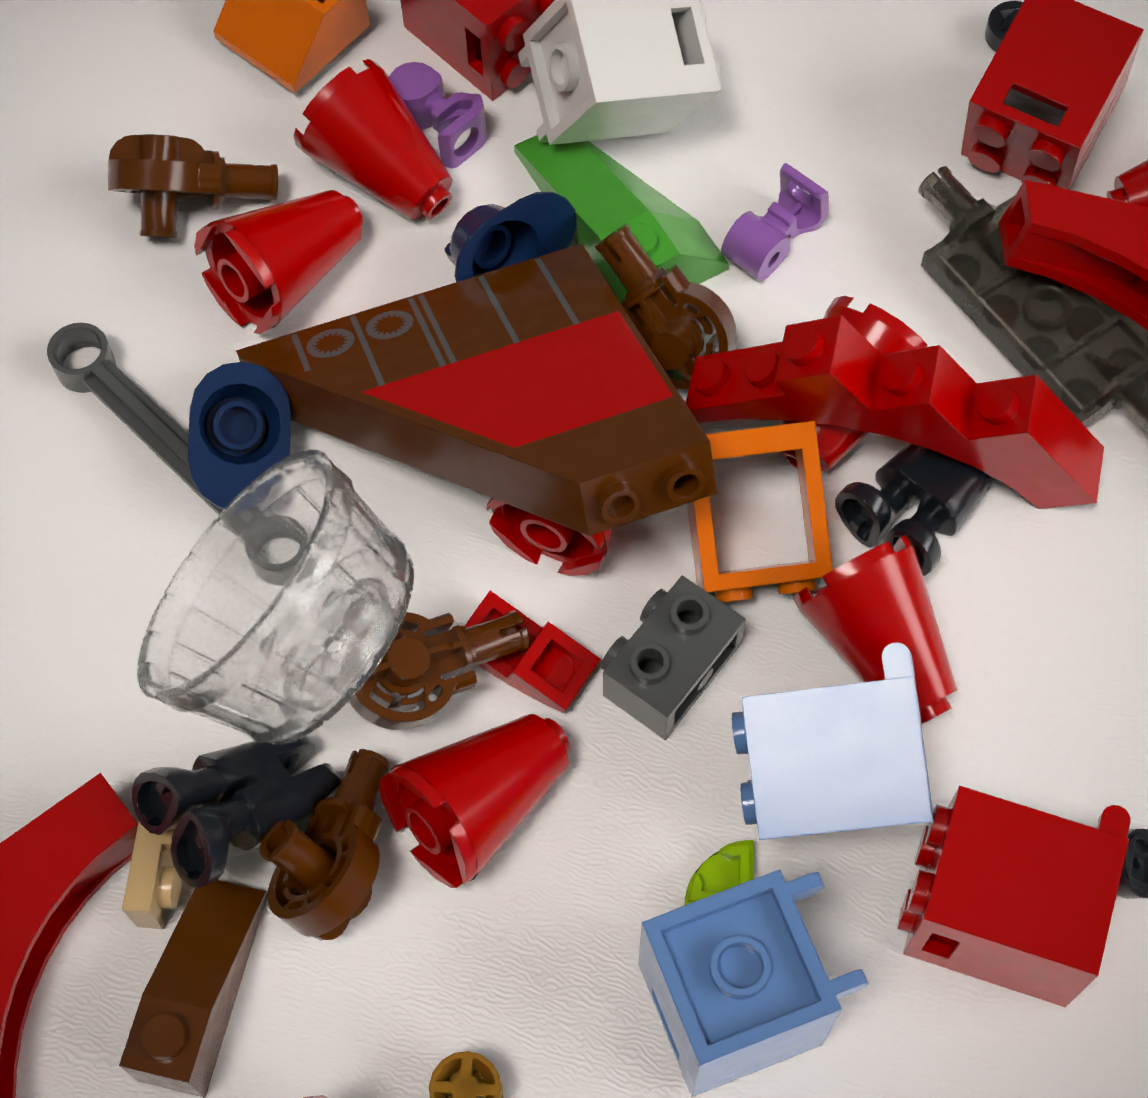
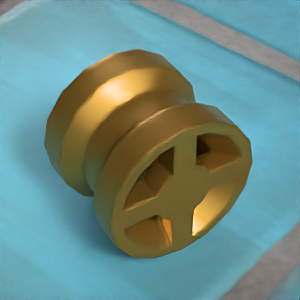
M470 1051L453 1053L441 1060L432 1072L429 1083L430 1098H478V1096L504 1098L502 1083L493 1063L481 1054Z

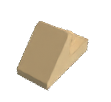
M140 821L138 823L122 905V911L136 927L164 929L167 910L175 909L178 905L182 879L173 865L170 851L175 828L161 835L149 833L141 825Z

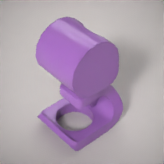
M405 63L395 68L390 74V80L420 128L427 129L433 125V129L439 133L437 139L440 158L444 166L456 168L483 147L487 140L484 104L480 94L460 92L454 93L446 99L441 75L424 63ZM471 128L467 140L454 150L460 135Z
M787 163L782 165L779 172L781 189L778 203L773 202L764 216H757L752 211L742 214L729 229L721 247V253L758 281L768 278L787 257L790 251V238L792 239L800 234L817 230L823 224L829 210L828 191Z

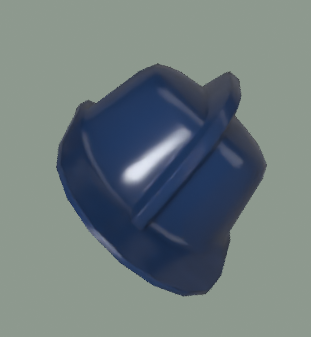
M535 192L515 201L506 208L495 204L477 206L468 211L457 223L451 236V242L444 249L448 259L456 266L454 275L456 282L567 248L573 240L577 226L575 209L566 197L557 193Z
M247 362L223 364L210 371L194 389L189 410L188 465L191 480L201 496L218 508L234 512L257 510L274 500L285 485L290 465L291 412L289 398L279 379L261 366Z

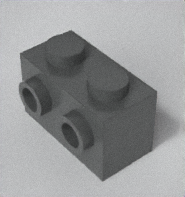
M683 575L668 592L661 588L650 598L640 615V621L643 622L629 640L624 636L619 637L609 648L600 665V668L604 670L603 696L664 740L669 737L740 647L746 618Z

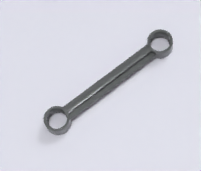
M72 323L62 327L51 337L47 347V356L60 383L68 390L74 392H92L243 538L251 565L255 573L262 580L271 584L284 585L297 581L307 573L313 561V548L307 529L298 517L287 512L269 513L263 506L257 510L234 512L218 508L201 496L190 476L188 434L116 366V360L106 336L98 327L89 323ZM82 347L101 349L98 358L84 368L68 369L63 367L66 357L76 349ZM290 534L301 540L298 552L284 562L269 563L261 560L258 556L261 545L274 535Z

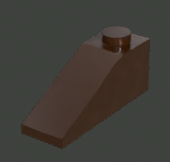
M220 880L194 889L142 994L119 1067L135 1080L203 1098L206 1097L268 896L266 891Z

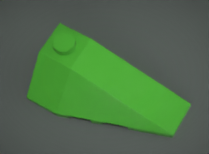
M535 135L514 145L515 154L540 191L554 192L564 196L573 206L577 221L573 240L577 245L583 244L620 302L626 298L624 295L628 291L601 253L595 249V246L612 232H617V229L624 224L629 225L631 232L657 268L662 266L666 270L677 265L689 282L698 284L728 270L729 263L697 219L590 141L549 145V143H540L538 136Z

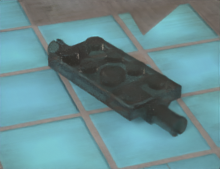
M947 166L938 168L937 172L941 178L935 172L929 174L921 183L918 193L930 202L947 220L950 226L947 236L924 252L921 262L924 270L1023 376L1037 374L1085 427H1088L1113 409L1124 407L1148 433V331L1132 319L1086 293L1051 278L1005 265L998 222L1014 196L999 206L988 203L984 198L977 200L955 178Z

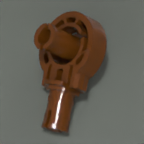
M155 134L129 135L116 141L110 150L108 158V191L141 194L140 236L178 237V231H176L177 195L211 196V208L214 210H218L219 204H224L225 198L277 201L278 167L277 164H270L269 166L225 163V158L220 157L219 151L204 150L196 141L185 137Z
M624 224L617 229V232H612L595 246V249L601 253L628 291L624 295L626 298L620 303L675 388L689 389L696 357L734 350L737 335L733 315L726 303L715 292L701 284L689 282L677 265L666 270L662 266L657 268L631 232L629 225ZM713 334L706 344V351L702 353L705 335ZM718 343H719V351L716 352V351H714V350L716 349V347H717V345H718Z
M514 610L506 613L504 616L468 628L457 625L449 630L455 622L450 613L431 619L411 612H389L369 620L357 631L344 654L341 665V681L347 700L361 717L382 728L407 730L424 725L443 709L452 695L475 687L477 676L474 670L471 671L474 666L515 652L520 653L528 650L529 636L527 628L515 630V626L524 622L522 617ZM387 632V634L375 640L371 648L369 647L361 664L356 663L360 646L374 635ZM375 652H378L374 660V666L370 668L371 660ZM424 687V691L413 698H407L408 695L414 694ZM435 694L437 699L432 702L428 699V696ZM419 706V710H417V711L404 712V711L412 710V709H414V708H416V707Z
M359 749V752L356 750L352 751L343 774L344 776L334 797L317 803L315 812H313L304 833L291 820L287 819L286 823L282 820L272 826L261 842L259 848L260 855L266 861L276 865L268 889L269 908L274 915L303 936L314 937L320 941L336 939L343 934L350 920L361 914L371 900L372 885L377 876L380 863V852L375 840L383 823L382 818L373 810L380 793L379 781L381 777L391 770L390 762L382 755L371 750Z

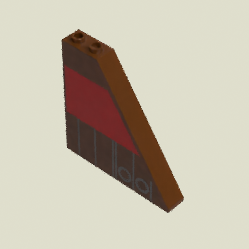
M582 243L236 350L240 362L261 366L279 379L289 398L291 420L588 536L717 494L710 440Z

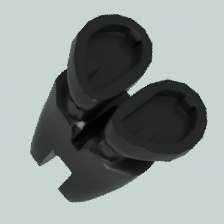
M909 443L877 470L875 480L881 487V490L863 482L847 484L835 498V508L850 533L862 545L870 548L883 537L903 509L908 511L920 498L916 513L911 518L897 523L885 536L883 543L889 541L893 547L901 536L906 535L915 548L922 574L926 576L940 562L941 547L935 534L953 536L977 506L994 478L973 466L937 451Z
M292 733L199 755L193 764L192 770L177 767H158L142 772L134 780L132 802L137 818L149 833L161 835L175 828L170 848L173 865L179 877L188 886L200 888L217 881L223 874L227 864L230 842L234 847L245 851L251 850L261 844L272 826L283 820L286 823L288 819L296 823L314 811L319 801L331 798L338 790L341 779L328 763L317 765L292 777V774L301 769L310 760L316 749L315 744L305 733Z

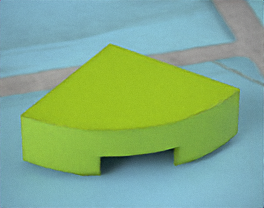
M753 840L727 844L720 851L706 859L689 881L684 906L753 880Z

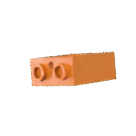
M815 421L706 434L710 440L712 460L788 450L796 451L809 561L719 572L710 497L708 496L687 503L697 585L706 592H714V597L721 602L753 598L752 587L777 584L778 594L798 593L805 587H808L809 591L817 590L816 578H822V576L832 571L833 567Z

